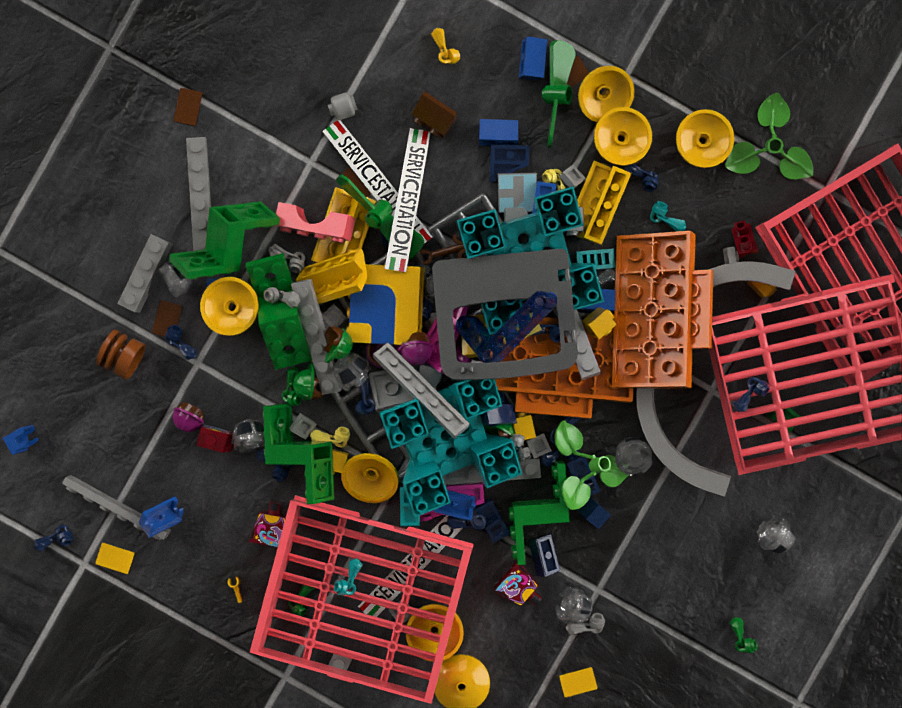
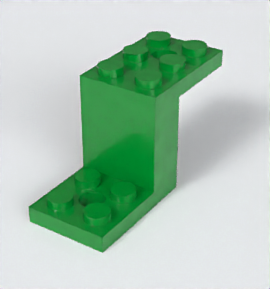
M261 201L209 207L205 249L170 254L169 261L186 279H196L203 276L212 277L216 274H231L232 272L240 271L245 229L253 230L258 227L269 228L273 225H279L280 217Z
M284 253L246 262V269L259 301V326L275 370L312 361L298 307L291 308L279 300L276 303H269L264 298L265 290L270 287H275L278 291H293L291 286L293 280ZM267 273H273L275 274V277L266 278L265 275ZM288 345L294 347L292 350L284 349Z
M284 403L263 406L265 464L305 465V496L307 504L334 500L332 441H293V433L289 429L292 425L291 405Z
M555 460L554 465L551 466V474L556 481V484L552 485L553 496L556 499L511 502L512 507H508L509 519L513 521V526H510V537L515 545H511L513 560L517 561L518 565H526L523 536L524 525L569 522V509L563 499L561 490L562 484L566 479L565 463L562 460Z

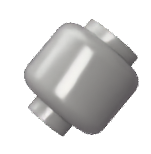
M347 92L331 97V104L328 105L331 116L335 115L338 120L352 117L355 115V110H358L353 95L350 96Z

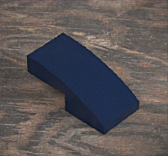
M502 404L501 407L484 413L487 426L517 424L514 406L511 404Z
M580 456L566 463L571 475L578 477L579 480L591 473L585 457ZM594 476L584 481V484H587L591 489L590 496L600 492Z
M491 498L474 507L477 514L485 517V529L493 543L510 534Z

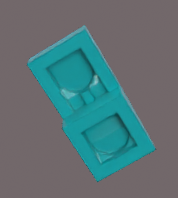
M400 487V526H420V516H413L405 489Z

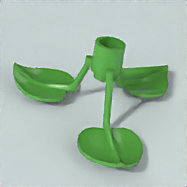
M774 93L763 101L757 113L760 125L770 126L772 138L767 140L765 148L755 151L754 146L749 142L735 144L727 157L725 167L735 173H750L760 165V159L757 154L766 151L769 153L780 152L784 158L780 161L779 168L784 177L795 180L812 177L813 164L808 153L802 148L792 147L785 154L783 142L775 134L774 126L782 127L789 121L790 109L781 95Z
M565 420L559 423L555 432V445L558 451L564 456H569L573 452L574 455L591 459L589 463L590 474L581 480L576 476L568 477L562 484V496L566 506L570 510H576L584 506L590 498L591 489L587 484H584L585 480L600 473V479L606 486L616 487L631 473L624 471L622 461H620V469L616 464L614 456L606 455L596 458L595 455L577 452L576 450H579L583 445L581 432Z

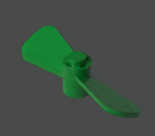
M555 40L550 45V85H546L542 90V99L545 100V103L553 104L547 148H551L557 104L569 105L573 97L571 85L566 84L575 59V49L571 44L562 40Z
M339 175L336 179L338 185L368 210L365 215L366 223L372 228H379L387 241L390 242L394 217L391 215L393 213L391 204L386 200L380 199L373 205L349 178ZM413 230L409 259L413 258L424 245L423 236Z

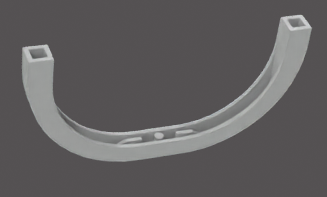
M735 262L709 269L713 271V287L735 281H752L789 291L796 272L791 269L761 262ZM637 388V410L640 424L650 447L661 462L682 480L703 490L725 497L731 476L700 466L681 454L668 440L659 423L654 403V389Z

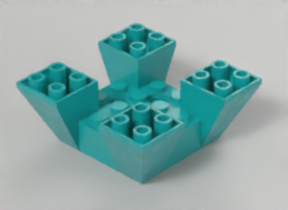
M573 186L534 197L535 213L499 223L496 209L457 220L468 259L484 254L490 256L541 251L545 247L564 249L569 259L574 310L604 302L594 263H571L563 231L584 225ZM522 233L528 236L524 243L518 242V236ZM564 270L558 271L559 281H566ZM526 299L481 303L489 335L528 324L521 302Z
M495 379L462 380L437 391L469 423V427L455 439L419 404L417 398L379 412L391 449L405 444L410 460L402 483L414 517L450 504L451 501L443 476L471 464L476 468L486 488L522 475L513 440L485 433L480 414L502 406Z

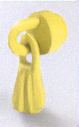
M549 169L542 174L543 182L556 184L557 191L566 188L562 179L556 174L562 173L559 169Z
M339 427L335 431V435L314 430L311 432L310 437L312 441H332L337 447L342 448L347 445L350 432L346 427Z

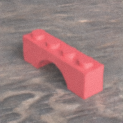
M279 202L276 215L280 217L279 225L276 226L280 227L282 232L291 233V230L297 231L298 235L308 236V234H314L315 238L322 240L330 237L332 238L331 241L343 243V240L351 241L355 218L349 215L330 212L323 221L310 224L305 217L304 209L296 205Z

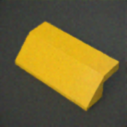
M595 160L593 161L577 199L579 207H583L584 225L583 231L578 232V236L575 237L602 245L631 176L630 172L616 166L611 168Z
M335 187L325 218L330 212L346 214L355 218L351 241L343 240V243L331 241L332 238L326 237L325 240L318 239L311 258L312 261L320 262L359 248L362 249L369 228L365 221V215L368 210L343 189ZM366 197L373 205L377 202Z
M359 248L306 266L300 271L296 281L312 279L318 304L362 291L368 278L363 250Z

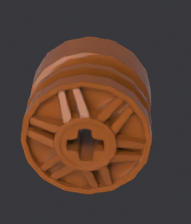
M114 329L101 345L96 365L99 367L105 365V370L110 371L115 366L114 374L128 380L138 367L145 352L146 344L136 339H132L127 343L128 336L126 334L121 335L120 331Z

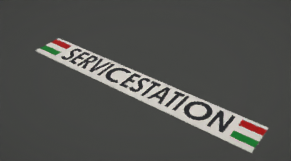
M340 120L335 121L323 130V133L376 200L383 199L391 204L393 208L391 215L394 217L398 192ZM416 216L414 230L423 236L424 243H426L433 236Z
M412 128L409 131L385 269L406 272L430 139L429 131Z
M473 508V516H474V515L477 514V512H476L475 509ZM446 515L430 532L454 538L463 528L451 529L447 523L449 515ZM425 540L423 550L439 553L445 545ZM408 554L400 563L410 566L413 555ZM420 557L418 568L424 569L431 560ZM393 570L385 579L405 585L408 573ZM378 585L369 595L393 601L400 591ZM364 601L358 606L365 614L377 617L385 609V607Z

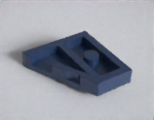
M491 144L490 182L498 179V173H513L528 166L530 146Z

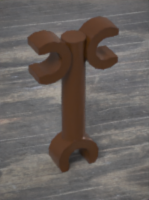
M455 234L453 235V241L456 245L431 252L429 250H422L420 254L427 253L429 255V259L423 261V264H429L432 259L459 252L458 259L462 258V254L466 252L463 241H458Z

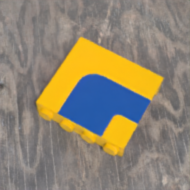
M365 264L368 278L362 291L348 295L350 299V307L347 309L349 326H347L346 332L351 336L352 341L358 343L401 345L402 342L408 341L412 333L422 332L425 268L407 266L406 272L385 269V265Z

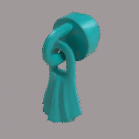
M657 201L653 205L650 214L652 222L659 223L662 220L676 232L685 230L686 223L684 220L665 216L668 211L667 204Z
M355 558L349 561L348 581L341 579L335 582L334 592L338 595H353L355 593L356 585L353 582L363 565L359 559Z

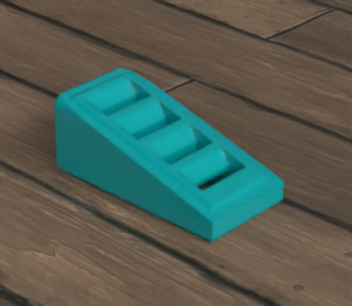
M614 249L575 252L576 263H583V255H586V262L591 263L590 255H593L596 270L615 268ZM605 253L609 255V264L605 263ZM597 254H601L602 265H598Z

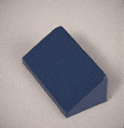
M551 534L528 540L537 576L546 577L559 572L560 568Z

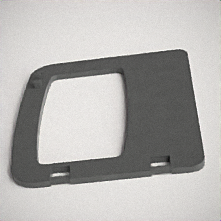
M564 249L480 256L470 259L439 260L434 263L432 270L440 362L442 371L447 377L454 380L514 378L565 370L575 364L578 348L569 259ZM559 270L565 271L566 281L558 280ZM505 300H555L561 343L559 353L531 359L492 363H463L457 360L453 311L456 308ZM571 331L572 342L565 343L564 332Z

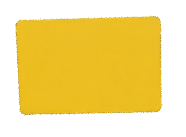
M102 543L95 564L128 574L134 552Z
M592 667L559 676L564 697L597 689Z

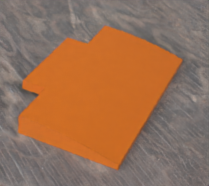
M692 231L617 236L614 322L617 325L614 327L612 388H691L692 349L712 348L713 271L695 270V233Z
M535 316L539 324L559 325L558 318ZM584 327L599 366L600 375L582 380L575 363L565 370L531 376L495 379L498 391L516 393L514 411L519 413L591 419L593 400L631 403L633 401V388H612L614 327L611 333L600 339L592 337ZM500 332L490 335L493 342L491 356H485L487 360H483L480 357V362H506L544 357L559 353L561 343L552 341L549 334H537L529 336L507 348Z

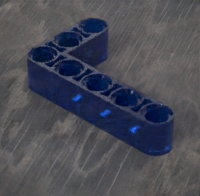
M551 291L535 292L493 336L492 334L489 335L488 329L476 316L459 317L456 322V328L483 363L501 362L556 306L557 296ZM544 296L546 297V303H545V304L543 303V298H544Z

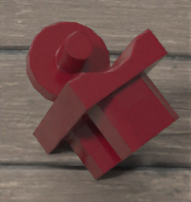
M746 221L735 223V227L731 229L739 258L750 253H758L751 224H746Z

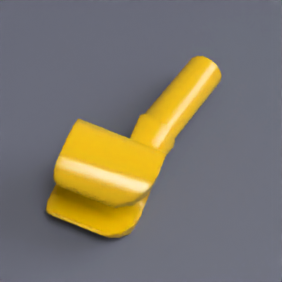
M236 576V585H233L231 578H229L228 585L234 589L238 603L243 602L239 591L240 578Z

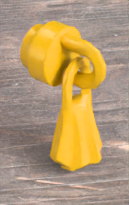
M441 28L434 29L431 35L441 52L438 56L439 61L444 64H456L460 60L459 51L454 48L447 50L444 30Z

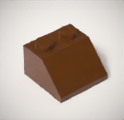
M424 91L412 112V118H414L413 122L420 127L424 125L430 129L429 132L435 137L439 138L441 136L445 138L457 119V112Z

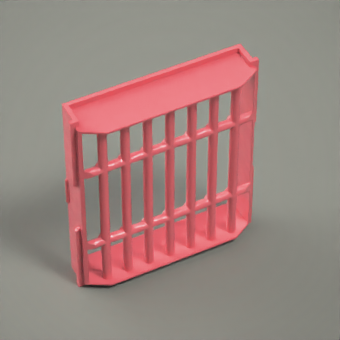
M899 144L889 147L883 153L767 222L756 226V231L776 265L791 270L798 266L814 293L821 292L820 287L805 264L807 260L815 257L832 287H840V283L822 255V251L831 247L851 282H861L838 244L839 241L848 237L871 278L880 277L855 235L856 231L864 227L901 289L894 293L895 301L902 298V275L871 224L876 219L881 218L902 253V238L888 216V212L896 207L902 216V196L898 195L880 164L891 157L902 176V149ZM871 168H874L892 199L885 206L881 204L864 175ZM856 177L876 209L875 212L868 216L864 213L847 184ZM839 187L860 220L851 226L831 192ZM823 197L843 231L834 236L814 203ZM806 207L810 210L827 239L819 245L815 243L798 214L799 211ZM789 217L793 219L810 248L809 251L802 255L798 252L781 223ZM775 226L794 260L789 262L770 230L772 227ZM795 272L792 282L797 295L808 294ZM883 285L877 286L882 297L886 298ZM866 290L857 291L864 303L872 301ZM846 295L847 305L853 306ZM827 299L818 300L825 312L833 310ZM814 302L803 304L809 315L819 314ZM887 306L866 310L859 315L857 313L850 314L852 326L862 324L863 320L870 316L873 317L874 321L882 319L879 312ZM897 306L900 325L902 329V313ZM837 317L829 319L835 328L833 330L844 327ZM824 320L814 322L817 334L830 331ZM887 326L879 328L885 338L893 337ZM868 331L859 332L865 343L873 341ZM846 335L841 336L840 338L842 342L844 343L845 347H847L848 343ZM835 338L822 341L827 351L841 349ZM896 344L889 345L891 349L883 354L880 353L878 348L871 349L870 351L875 358L871 361L897 356ZM859 355L860 364H862L864 362ZM845 356L832 358L838 369L851 366ZM892 365L862 371L864 382ZM854 374L843 376L848 386L856 385Z
M893 274L812 294L805 293L788 297L778 302L712 317V325H717L753 316L756 326L755 329L716 338L712 328V348L708 349L739 475L806 461V458L845 449L855 447L862 449L902 440V426L875 432L877 427L902 422V414L873 420L870 410L901 403L902 394L868 401L866 390L902 383V374L865 383L862 371L900 363L902 372V330L892 283L895 282ZM883 285L886 298L853 306L847 305L845 294ZM835 296L838 298L839 309L767 326L763 324L761 315L763 313ZM888 306L890 317L852 326L850 314ZM842 316L843 328L768 345L767 333ZM892 325L893 337L856 345L854 333ZM846 335L848 346L845 348L780 363H772L770 355L772 352ZM758 336L759 348L719 356L717 345ZM896 344L897 356L860 364L858 352ZM759 355L763 356L764 366L727 375L723 373L721 364ZM850 355L852 366L779 383L776 381L775 371ZM767 374L768 386H770L768 393L771 392L773 404L750 408L746 412H732L730 401L738 400L748 390L728 394L726 383ZM849 374L855 375L856 385L786 401H781L779 390ZM753 391V393L751 394V397H752V396H757V395L754 393V391ZM859 393L860 404L785 420L783 409ZM773 411L776 413L777 422L739 431L736 429L735 420ZM863 412V423L789 438L787 429L789 427ZM780 430L781 441L741 449L739 438ZM867 430V434L795 450H792L791 447ZM784 448L782 453L745 461L743 459L745 456Z
M295 495L294 499L290 500L250 653L324 673L328 677L363 684L432 704L474 544L410 526L405 529L360 516L359 512L326 503L307 504L306 498ZM306 507L339 516L338 526L300 516L301 508ZM347 519L416 537V546L412 547L345 528ZM298 523L335 533L333 545L296 535ZM347 536L412 554L411 565L408 566L340 547L342 537ZM425 540L463 550L461 560L423 550ZM293 542L330 552L328 563L290 553ZM338 554L408 573L405 585L358 572L355 577L357 580L403 592L401 603L357 591L353 595H344L398 611L395 622L325 603L328 592L337 594L334 592V585L330 584L332 574L335 573L349 577V569L335 566ZM420 557L459 567L457 577L452 578L419 569ZM288 561L325 570L323 582L285 572ZM415 576L454 586L452 596L448 597L413 587ZM283 579L320 589L318 601L281 591ZM410 595L449 605L447 615L443 616L408 606ZM278 598L315 608L313 619L275 609ZM324 610L392 629L391 640H384L320 622L322 612ZM405 614L443 623L442 634L439 635L403 625ZM273 617L309 626L308 638L270 628ZM320 629L388 648L386 659L376 658L316 641L317 630ZM403 632L439 642L437 653L434 654L399 644L400 633ZM267 636L305 645L303 657L264 647ZM316 648L383 667L381 678L379 680L310 660L312 649ZM395 651L434 661L432 672L394 663ZM390 670L429 680L426 693L388 682Z

